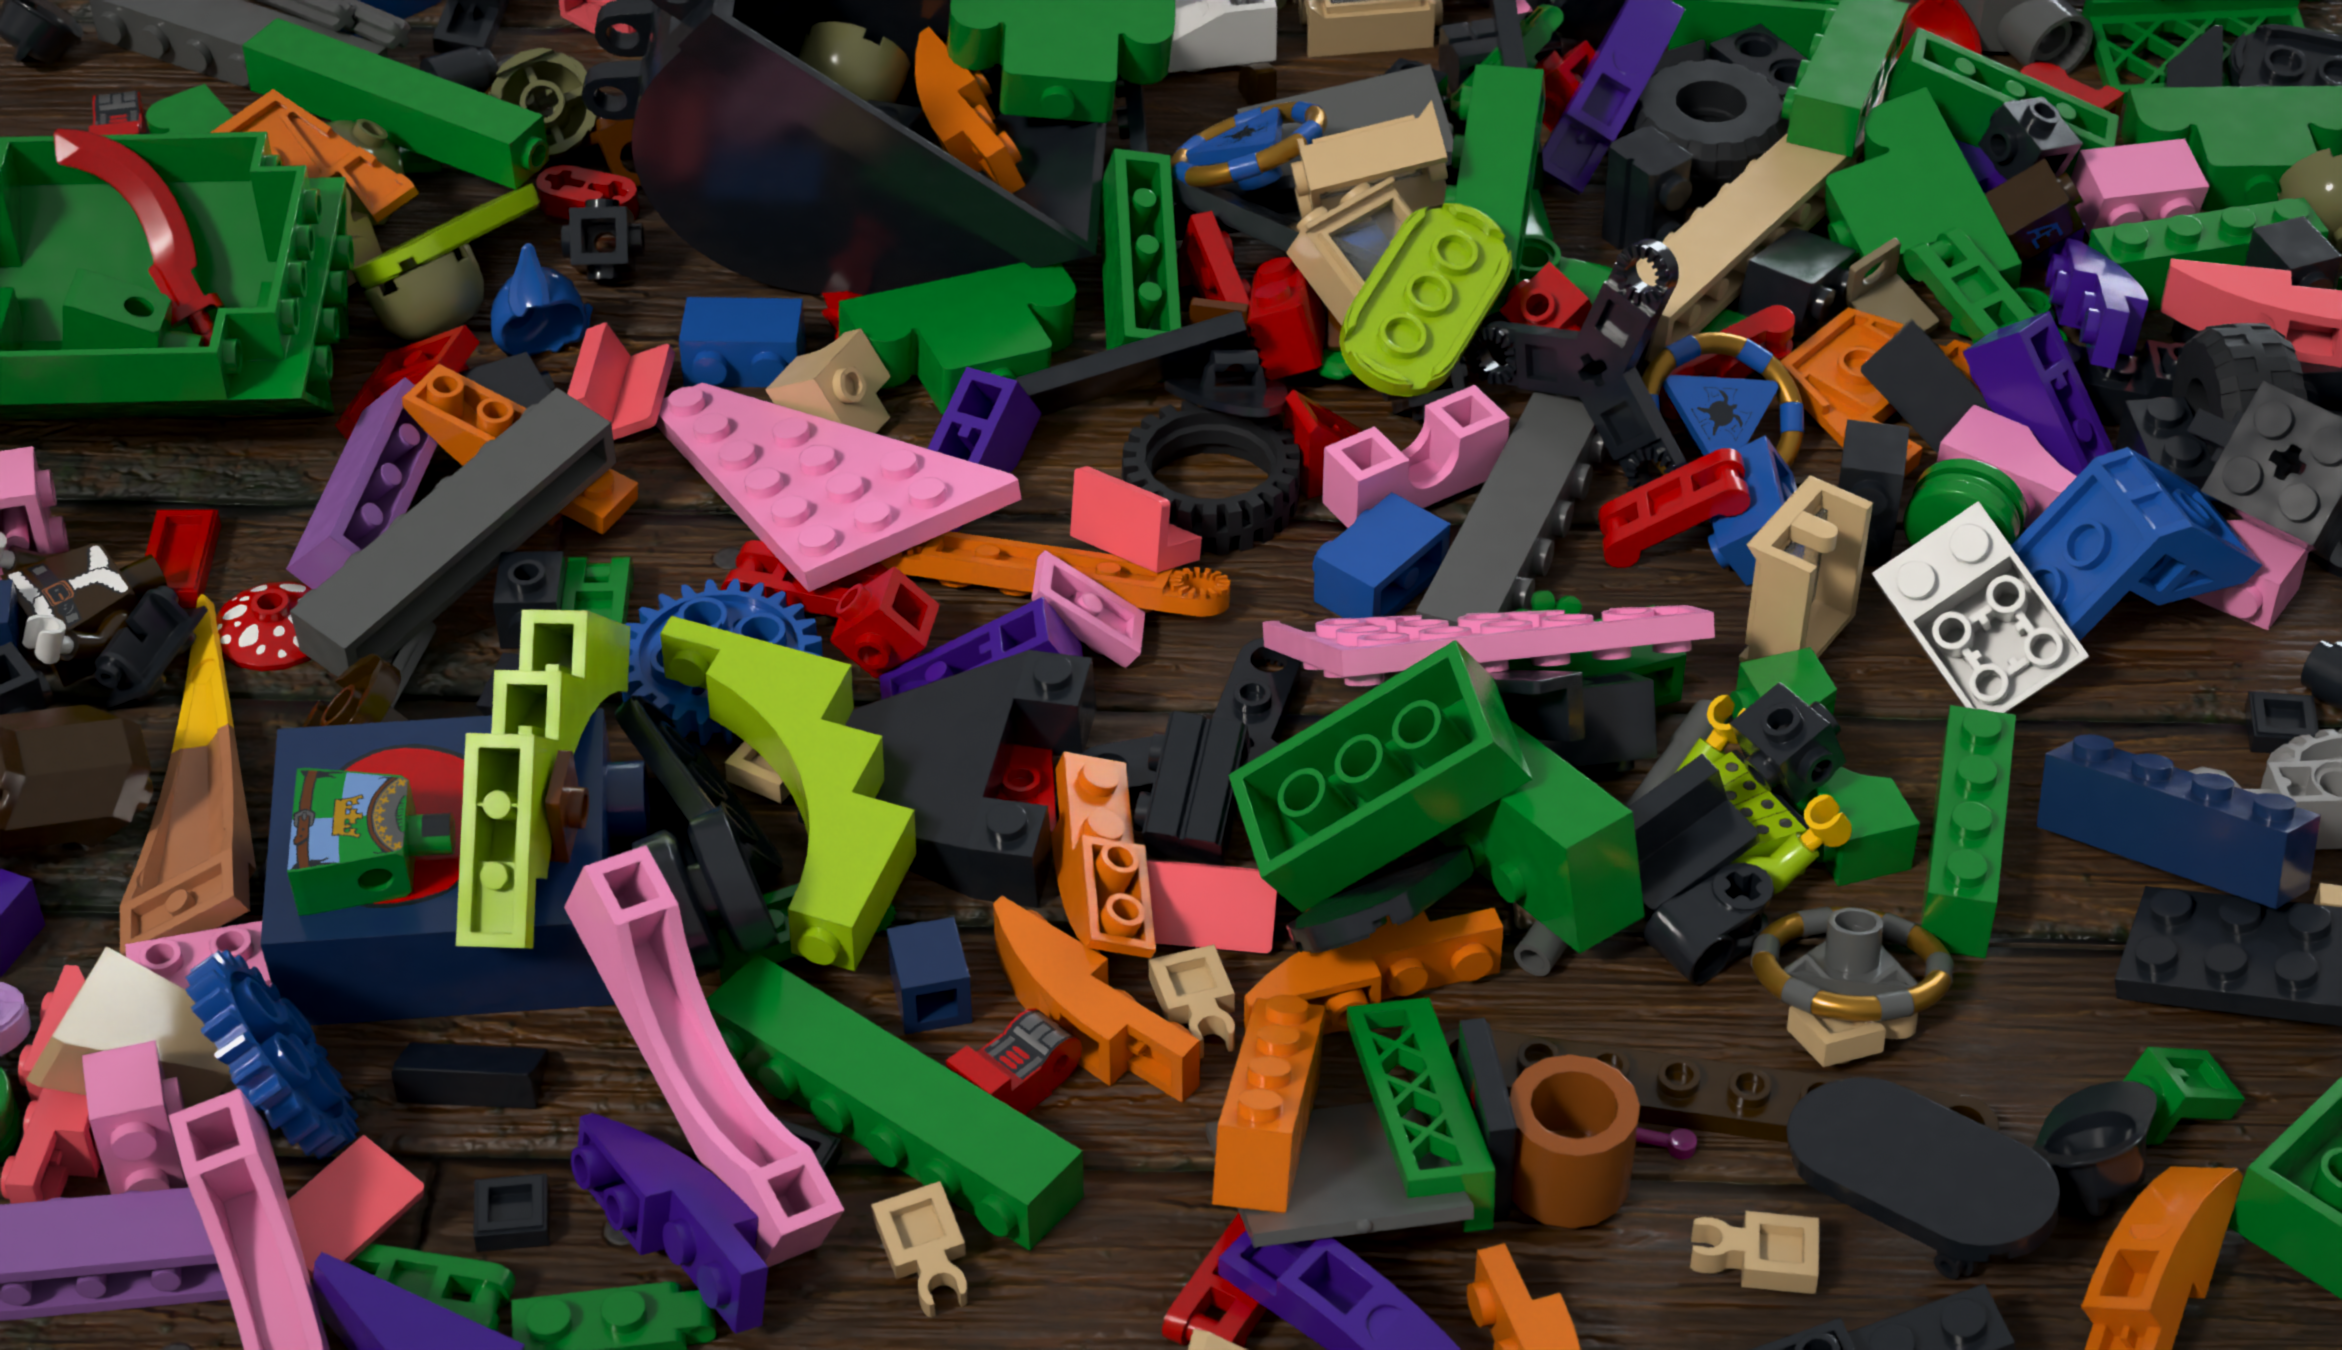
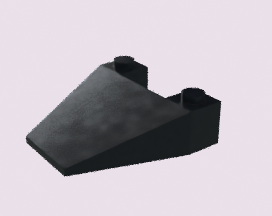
M1027 650L855 708L845 726L881 735L883 740L885 781L875 799L915 810L916 856L908 870L972 899L995 902L1001 896H1004L1017 905L1039 907L1053 860L1048 806L997 799L1014 745L1052 750L1053 754L1061 755L1063 752L1082 754L1085 751L1097 711L1092 658ZM798 810V821L799 823L805 825L801 813Z

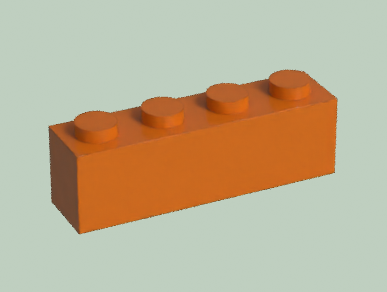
M1276 995L1269 999H1255L1218 1122L1213 1205L1286 1213L1320 1081L1325 1006L1308 1004L1303 998L1293 995Z

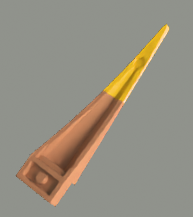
M203 594L197 599L196 608L205 606L208 611L193 630L196 634V640L191 645L181 711L161 794L137 865L120 903V954L125 957V944L216 929L250 911L249 879L256 871L255 856L220 637L216 623L215 606Z

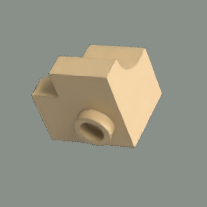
M861 328L845 332L837 340L818 351L797 356L765 389L774 404L875 434L890 418L876 392L891 376Z

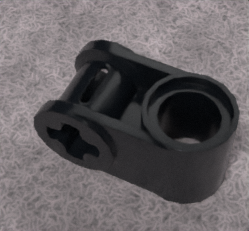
M1744 862L1724 866L1716 874L1686 893L1677 895L1661 905L1646 925L1644 931L1645 941L1692 984H1704L1719 974L1724 967L1751 951L1756 937L1769 926L1764 910L1771 904L1774 893L1773 881L1765 870L1753 864Z

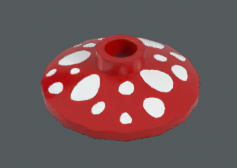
M291 581L264 583L244 590L226 602L216 615L223 658L239 668L260 672L286 670L310 661L311 658L299 650L290 610L298 604L304 594L312 589L306 584Z

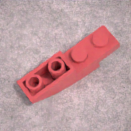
M2170 259L2161 301V312L2198 331L2204 330L2208 326L2223 324L2265 323L2271 326L2272 329L2285 335V339L2292 343L2296 350L2295 354L2298 361L2342 368L2341 290L2293 286L2291 271Z
M64 965L54 992H48L42 1001L40 1026L32 1045L27 1044L24 1046L19 1058V1082L21 1086L27 1087L31 1102L25 1112L24 1136L16 1156H9L2 1170L1 1192L5 1199H9L10 1204L59 1198L69 1176L97 1178L102 1163L89 1122L86 1095L42 1088L26 1080L85 982L79 966Z

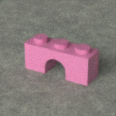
M1472 385L1425 405L1422 430L1415 441L1402 451L1390 442L1375 426L1324 447L1322 503L1349 528L1364 510L1372 509L1391 492L1421 508H1425L1483 483L1487 480L1508 441L1510 417L1476 385Z

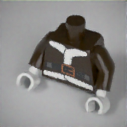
M0 531V567L4 573L1 575L2 580L13 579L18 604L26 625L22 644L28 649L35 648L36 657L50 666L63 687L74 683L96 669V659L119 629L128 627L139 640L141 639L125 622L148 590L157 589L159 586L168 587L158 563L151 554L119 569L102 544L91 543L65 553L42 554L14 545L5 550L7 538Z

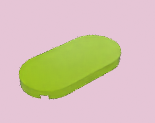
M533 183L520 187L456 216L356 266L352 272L361 288L369 289L400 276L399 274L420 264H426L535 209L538 203H540L537 196L538 193Z
M1443 203L1442 208L1428 210L1429 206L1413 212L1403 222L1351 303L1340 330V349L1349 369L1366 385L1377 391L1394 396H1417L1438 388L1454 370L1475 333L1502 292L1512 267L1511 251L1508 253L1507 247L1503 242L1505 235L1498 224L1477 209L1462 204Z

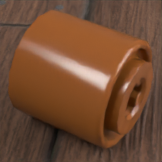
M1569 1054L1545 1058L1527 1067L1512 1084L1509 1098L1517 1125L1511 1200L1524 1214L1545 1225L1569 1229L1596 1225L1616 1214L1629 1195L1640 1103L1634 1086L1618 1069L1596 1058Z

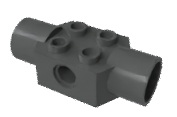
M1957 0L1977 29L1982 51H2007L2023 67L2032 63H2050L2059 66L2068 74L2083 60L2090 48L2093 38L2092 26L2082 14L2068 3L2069 0Z

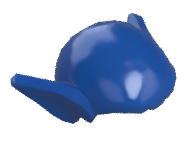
M526 243L521 249L514 275L505 282L493 302L491 309V335L496 345L508 357L527 352L529 356L548 350L559 352L563 345L579 342L584 338L586 330L589 328L593 307L588 303L584 304L575 285L569 278L552 268L541 267L534 246L531 243Z

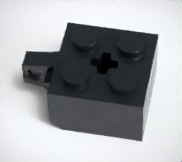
M2262 381L2245 413L2237 411L2232 422L2199 408L2187 431L2194 438L2216 448L2210 459L2216 465L2201 492L2215 505L2323 559L2329 560L2342 537V417L2265 381ZM2302 462L2306 466L2305 471L2301 475L2296 473H2290L2288 476L2285 475L2291 465L2298 466Z

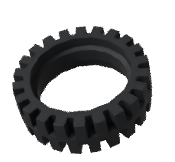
M1185 400L1181 402V411L1178 412L1170 404L1159 409V418L1149 414L1141 420V428L1134 426L1129 433L1128 442H1125L1123 447L1121 479L1167 498L1170 502L1169 524L1201 536L1200 555H1204L1206 546H1214L1216 555L1229 554V546L1233 543L1242 552L1253 548L1254 537L1262 544L1273 539L1274 529L1282 532L1289 524V517L1294 518L1300 494V450L1298 444H1294L1295 436L1289 428L1283 430V421L1275 415L1268 419L1266 417H1247L1206 407H1197V404ZM1203 453L1227 454L1248 460L1266 472L1269 477L1265 482L1247 493L1217 499L1194 498L1174 492L1157 481L1154 475L1158 470L1176 459Z

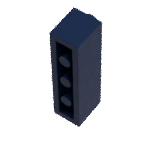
M2086 734L2076 736L2074 740L2046 753L2036 827L2274 909L2279 908L2309 890L2321 815L2296 807V802L2292 798L2276 793L2256 794L2234 787V781L2226 776L2214 773L2194 774L2173 767V761L2161 755H2136L2114 748L2112 740L2098 735Z

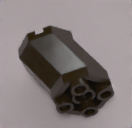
M88 705L0 715V852L76 842L94 848L131 823L134 813L143 811L148 806L153 794V784L149 778L151 765L141 725Z

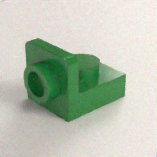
M2147 1047L2123 1080L2149 1086L2157 1096V1111L2146 1136V1144L2148 1145L2162 1144L2180 1118L2231 1120L2246 1100L2207 1050Z

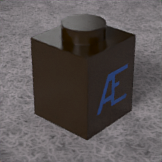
M2046 159L2041 160L1985 193L1993 211L2023 262L2085 227L2074 208L2084 202L2067 172L2056 178Z

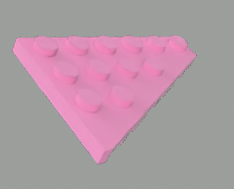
M705 383L679 388L668 397L663 398L655 425L808 592L1022 500L1019 481L1011 473Z
M1689 605L1610 608L1601 612L1602 621H1594L1593 615L1565 614V610L1467 613L1457 618L1458 626H1449L1447 620L1422 619V615L1333 618L1315 623L1316 632H1305L1282 624L1280 621L1263 622V639L1265 648L1302 661L1304 669L1323 670L1324 677L1345 678V685L1371 686L1384 683V673L1404 671L1454 640L1488 673L1509 670V660L1531 658V665L1558 666L1571 662L1570 653L1592 651V658L1600 660L1631 657V647L1652 645V651L1656 653L1687 652L1692 650L1691 640L1715 638L1714 612Z

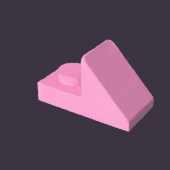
M1045 550L1038 556L1032 601L1044 597L1080 641L1084 642L1095 653L1105 655L1124 668L1128 667L1141 654L1145 612Z

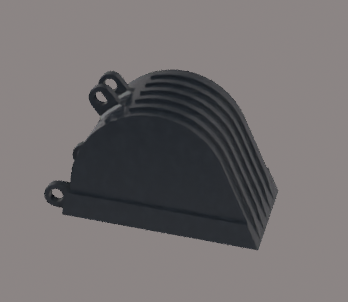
M615 0L602 6L597 15L595 39L599 46L616 56L643 57V59L604 62L590 68L584 79L582 89L583 103L594 115L604 119H634L632 128L634 166L640 184L650 203L666 224L684 241L712 261L733 272L764 284L802 293L822 295V293L849 291L860 295H869L1022 262L1032 268H1039L1096 255L1107 123L1003 114L999 109L1002 66L995 64L994 67L980 70L992 90V94L986 97V100L996 118L993 120L998 131L996 135L1003 131L1006 132L1022 157V160L1015 164L1025 186L1011 194L992 182L983 170L977 172L945 152L929 121L928 124L934 144L798 59L806 32L809 35L811 27L816 23L835 21L866 28L863 39L872 41L880 46L884 36L906 53L911 64L902 92L895 104L922 108L915 77V56L919 33L930 27L943 43L948 41L951 0ZM619 23L627 24L637 31L634 33H622L614 29L612 25ZM606 86L620 89L624 94L613 96L604 93L599 88Z

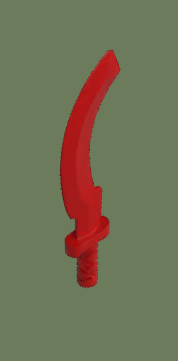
M60 128L55 130L53 138L57 164L88 172L109 183L123 196L137 215L149 243L154 262L148 268V272L160 292L167 295L172 301L171 329L188 323L193 333L204 336L203 347H209L214 327V321L209 311L225 308V305L218 293H210L204 296L192 275V270L197 266L196 250L192 235L182 210L166 183L148 162L121 143L83 130Z

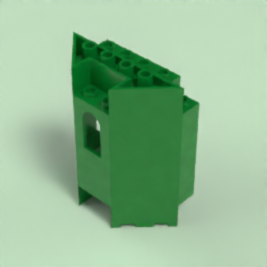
M267 132L102 135L123 144L137 153L150 164L166 183L181 208L192 235L197 257V266L192 270V275L204 296L210 293H218L225 308L209 311L214 321L209 347L62 350L63 303L77 268L90 270L161 293L148 272V268L154 264L149 243L134 210L109 183L88 172L57 164L53 136L0 137V420L335 413L329 381L332 380L333 357L330 344L339 343L340 339H349L348 270H353L354 267L353 239L351 235H347L346 177L309 178L306 165L283 166L280 155H272ZM188 323L171 329L195 334L191 331Z

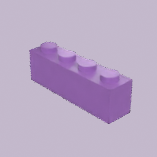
M406 377L362 411L286 570L311 589H317L342 568L352 554L366 548L389 528L395 518L407 512L438 443L423 430L402 406V397L415 386Z
M189 1187L144 1192L127 1191L121 1194L79 1198L59 1197L46 1201L0 1205V1321L230 1299L215 1253Z

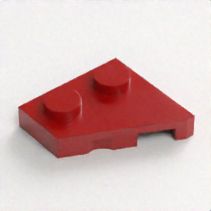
M1212 211L1190 215L1177 258L1179 288L1193 285L1200 295L1192 296V298L1250 305L1252 289L1245 278L1240 279L1233 262L1234 249L1229 234L1226 231H1220Z
M463 325L387 353L335 426L349 440L362 411L404 377L416 385L438 364L460 374L459 372L468 370L466 361L480 342L468 327Z

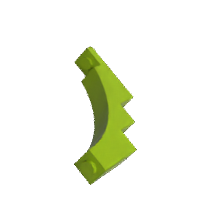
M522 609L519 670H494L491 734L466 733L456 946L533 949L536 879H547L552 848L545 799L558 750L573 751L574 755L580 737L599 704L613 693L628 692L630 626L590 611Z
M670 616L660 633L665 678L681 682L687 686L707 689L710 718L738 735L767 761L778 773L792 794L804 820L808 835L807 857L800 883L788 908L791 953L803 956L816 964H830L855 972L916 856L914 809L875 799L885 781L882 736L845 726L854 710L851 664Z

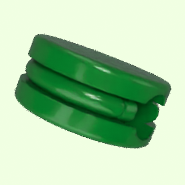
M1963 458L1940 461L1928 467L1921 474L1915 485L1903 517V528L1910 545L1913 546L1979 501L2011 546L2019 538L2026 521L2027 505L2024 495L2008 475L1987 463Z

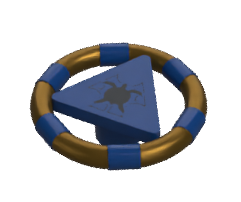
M1305 101L1279 103L1236 114L1234 117L1219 122L1192 136L1181 145L1170 161L1172 178H1178L1189 187H1213L1238 182L1242 190H1254L1264 187L1282 176L1283 172L1280 165L1300 155L1297 139L1303 138L1304 144L1309 145L1313 144L1312 139L1322 137L1328 123L1327 115L1319 105ZM1283 124H1302L1289 137L1281 141Z
M1704 332L1688 335L1668 345L1651 361L1642 376V380L1659 412V393L1663 385L1664 390L1685 423L1688 439L1701 450L1703 456L1718 449L1731 448L1736 450L1747 445L1776 394L1780 404L1781 435L1776 450L1788 467L1792 466L1800 450L1805 433L1804 405L1793 378L1773 353L1749 338L1723 332ZM1722 354L1735 357L1738 361L1762 374L1766 380L1668 375L1675 368L1700 355ZM1653 458L1652 462L1665 475L1663 470L1667 468L1665 466L1661 468L1659 465L1661 462L1656 463Z

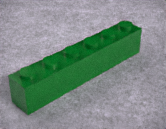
M758 953L706 999L711 1015L738 1067L760 1081L770 1094L780 1100L789 1099L813 1114L816 1120L828 1131L837 1134L843 1133L867 1148L870 1154L882 1165L897 1167L921 1182L923 1186L940 1181L948 1202H953L978 1218L979 1222L990 1233L998 1237L1007 1236L1030 1251L1084 1197L1083 1151L761 954Z

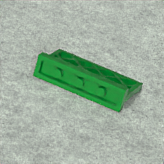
M2085 0L2082 15L2090 22L2093 29L2091 46L2103 87L2109 85L2125 93L2123 104L2127 102L2129 88L2164 87L2166 64L2214 25L2223 26V35H2236L2238 37L2244 33L2245 36L2255 33L2256 27L2267 24H2284L2305 28L2298 9L2300 0ZM2183 37L2187 40L2177 48L2161 38ZM2130 39L2134 43L2127 50H2124L2108 40ZM2223 42V69L2226 67L2233 44L2229 45ZM2146 48L2165 58L2166 61L2159 68H2156L2138 58L2137 55ZM2126 68L2146 81L2143 84L2120 85L2117 75ZM2222 72V87H2232L2227 75Z

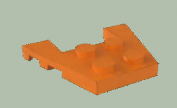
M274 89L210 132H267L272 155H280L283 166L306 165L309 178L346 177V183L377 223L419 194L410 179L401 173H395L380 163L374 155L360 146L356 147L335 133L330 126Z
M1850 307L1846 308L1780 361L1793 378L1801 396L1804 409L1842 448L1847 419L1882 424L1897 411L1861 373V366L1904 325ZM1953 340L1947 346L1937 344L1979 389V386L1976 385L1971 377L1969 365L1963 354V351L1972 345L1958 340ZM1909 439L1904 477L1919 465L1923 447Z

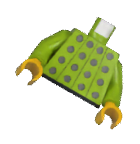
M1721 695L1710 703L1707 710L1708 722L1714 728L1707 739L1699 737L1676 772L1702 753L1719 770L1728 800L1758 830L1760 837L1757 845L1732 863L1745 862L1765 870L1773 881V895L1781 892L1796 877L1805 874L1806 868L1819 857L1817 848L1820 845L1838 847L1845 844L1851 837L1852 825L1843 812L1839 813L1840 806L1828 794L1813 798L1806 806L1803 818L1775 788L1767 791L1752 777L1744 765L1746 758L1738 750L1726 754L1723 750L1728 743L1738 744L1730 724H1724L1726 719L1732 714L1735 703L1729 695ZM1743 708V709L1738 713V716H1739L1742 712H1744V711L1746 710V708Z

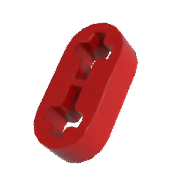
M559 165L545 169L538 175L536 180L540 209L545 214L569 220V208L585 207V201L590 199L619 200L620 206H627L632 212L634 220L640 212L636 184L631 179L620 175L570 165Z

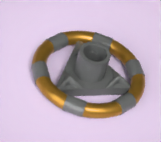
M1825 906L1796 911L1774 921L1754 940L1750 960L1753 971L1762 985L1771 994L1782 1000L1783 1003L1812 1015L1847 1021L1881 1022L1909 1017L1934 1005L1946 994L1953 982L1954 969L1953 959L1946 947L1937 937L1919 924L1889 912L1885 913L1855 907ZM1827 933L1826 941L1786 968L1782 969L1779 966V954L1782 946L1797 938ZM1882 938L1917 953L1926 963L1924 980L1917 983L1882 946Z

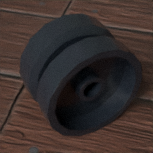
M722 805L689 819L687 833L698 861L694 864L689 865L677 838L666 830L631 843L633 850L647 845L679 904L685 938L697 979L724 967L726 955L715 926L718 923L724 922L736 949L747 957L781 943L758 882L734 827Z

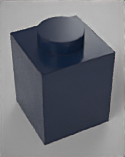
M950 917L887 928L890 976L905 1035L973 1023L970 975L955 918Z

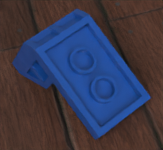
M2128 447L2095 457L2011 545L2078 641L2129 590L2156 605H2162L2244 584L2262 566V563L2196 485Z

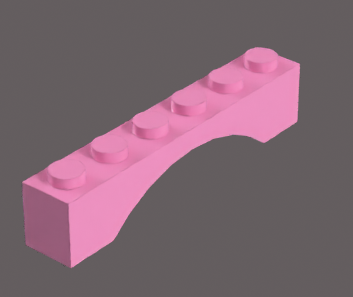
M1973 405L1940 442L1937 463L1957 458L1981 461L2001 470L2017 484L2024 495L2027 505L2025 528H2028L2077 477L2062 467L2040 445L2028 426L1977 405ZM2226 520L2262 563V566L2244 584L2190 598L2265 630H2269L2299 590L2309 551L2245 520Z
M647 845L584 866L564 908L701 1166L713 1173L732 1189L759 1217L755 1252L768 1267L819 1247L844 1212V1208L811 1147L794 1136L768 1110L749 1085L729 1052L711 1015L697 979L685 938L679 904Z
M240 1088L168 1115L185 1179L215 1253L244 1350H330L264 1120Z

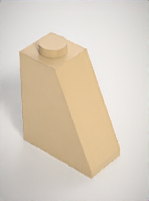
M107 946L26 1079L38 1087L86 1095L82 1055L155 1040L166 1079L178 1077L185 1109L218 1097L221 1092L226 1094L238 1089L231 1080L229 1066L219 1061L214 1055L218 1051L215 1043L202 1034L200 1029L205 1025L192 1012L191 1006L195 1002L187 994L186 989Z

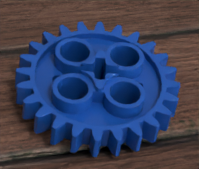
M708 579L704 592L695 593L691 587L684 584L681 585L682 598L674 600L662 593L658 595L659 611L641 607L638 609L640 623L625 624L630 626L631 629L628 692H622L623 702H626L632 695H641L647 698L674 720L672 722L676 726L674 729L683 738L690 731L698 732L700 745H706L713 733H722L727 745H731L734 743L736 734L710 718L707 689L687 686L681 682L665 678L660 633L670 616L823 657L821 636H817L815 619H805L804 605L802 603L787 607L786 592L784 591L765 598L764 583L759 582L749 592L741 591L739 579H733L727 590H718L713 579Z
M227 949L222 953L219 950L190 970L191 973L186 976V980L190 984L186 988V992L195 1002L191 1006L192 1012L205 1025L200 1030L205 1037L215 1043L218 1051L214 1055L219 1061L229 1066L232 1082L238 1089H241L255 1109L259 1112H265L269 1125L273 1129L280 1126L289 1144L293 1146L298 1142L305 1155L309 1156L314 1153L319 1160L324 1157L329 1158L356 1138L355 1134L359 1131V1127L354 1122L358 1118V1114L348 1103L352 1100V1096L339 1081L343 1078L341 1073L328 1063L326 1059L329 1055L328 1051L316 1043L313 1029L301 1011L287 998H281L278 988L273 982L267 985L256 966L250 969L242 956L238 955L234 958Z

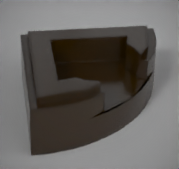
M1268 62L1246 65L1240 72L1238 90L1249 106L1276 100L1277 71Z

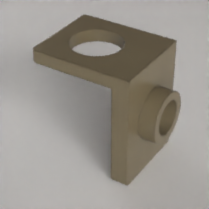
M1896 237L1850 266L1846 289V305L1848 307L1902 324H1906L1912 318L1927 334L1938 328L1939 319L1897 274L1901 243ZM1883 261L1880 267L1874 273L1864 278L1866 273L1874 265Z

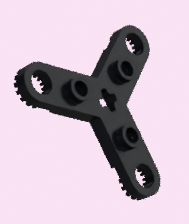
M1654 239L1639 240L1618 254L1616 257L1617 261L1614 263L1607 281L1603 283L1580 331L1495 321L1478 329L1469 347L1466 348V353L1470 356L1467 359L1468 364L1472 363L1474 367L1471 370L1474 374L1479 373L1480 380H1488V384L1518 386V389L1580 397L1614 461L1618 460L1625 473V477L1628 478V488L1632 486L1633 489L1653 481L1647 470L1648 460L1654 458V462L1660 461V467L1665 466L1667 468L1663 470L1665 474L1687 464L1636 369V365L1679 278V268L1675 256L1666 245ZM1641 256V259L1648 258V263H1654L1652 268H1657L1658 271L1655 272V276L1659 277L1655 280L1657 285L1650 286L1641 280L1636 269L1638 257ZM1496 339L1495 342L1497 344L1502 342V349L1506 347L1507 351L1504 354L1509 355V357L1505 360L1508 363L1505 366L1497 364L1491 357L1489 352L1490 340ZM1603 359L1607 370L1603 373L1595 374L1591 364L1594 361Z
M1263 638L1252 640L1241 648L1213 717L1242 721L1245 725H1248L1251 743L1248 763L1279 745L1276 742L1290 709L1297 684L1300 683L1301 661L1265 648ZM1267 660H1270V664L1274 665L1275 661H1277V666L1281 667L1283 665V669L1275 672H1264L1255 668L1254 665L1256 667L1260 666V661L1265 665ZM1153 736L1093 746L1081 754L1125 762L1130 802L1137 800L1141 791L1152 792L1156 771L1148 769V756Z

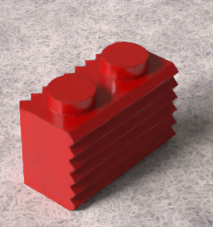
M1279 257L1263 263L1253 277L1247 325L1251 327L1250 336L1255 338L1254 346L1258 348V357L1262 358L1261 367L1265 368L1264 376L1274 380L1317 369L1322 365V350H1324V335H1326L1325 325H1327V318L1320 297L1290 258Z

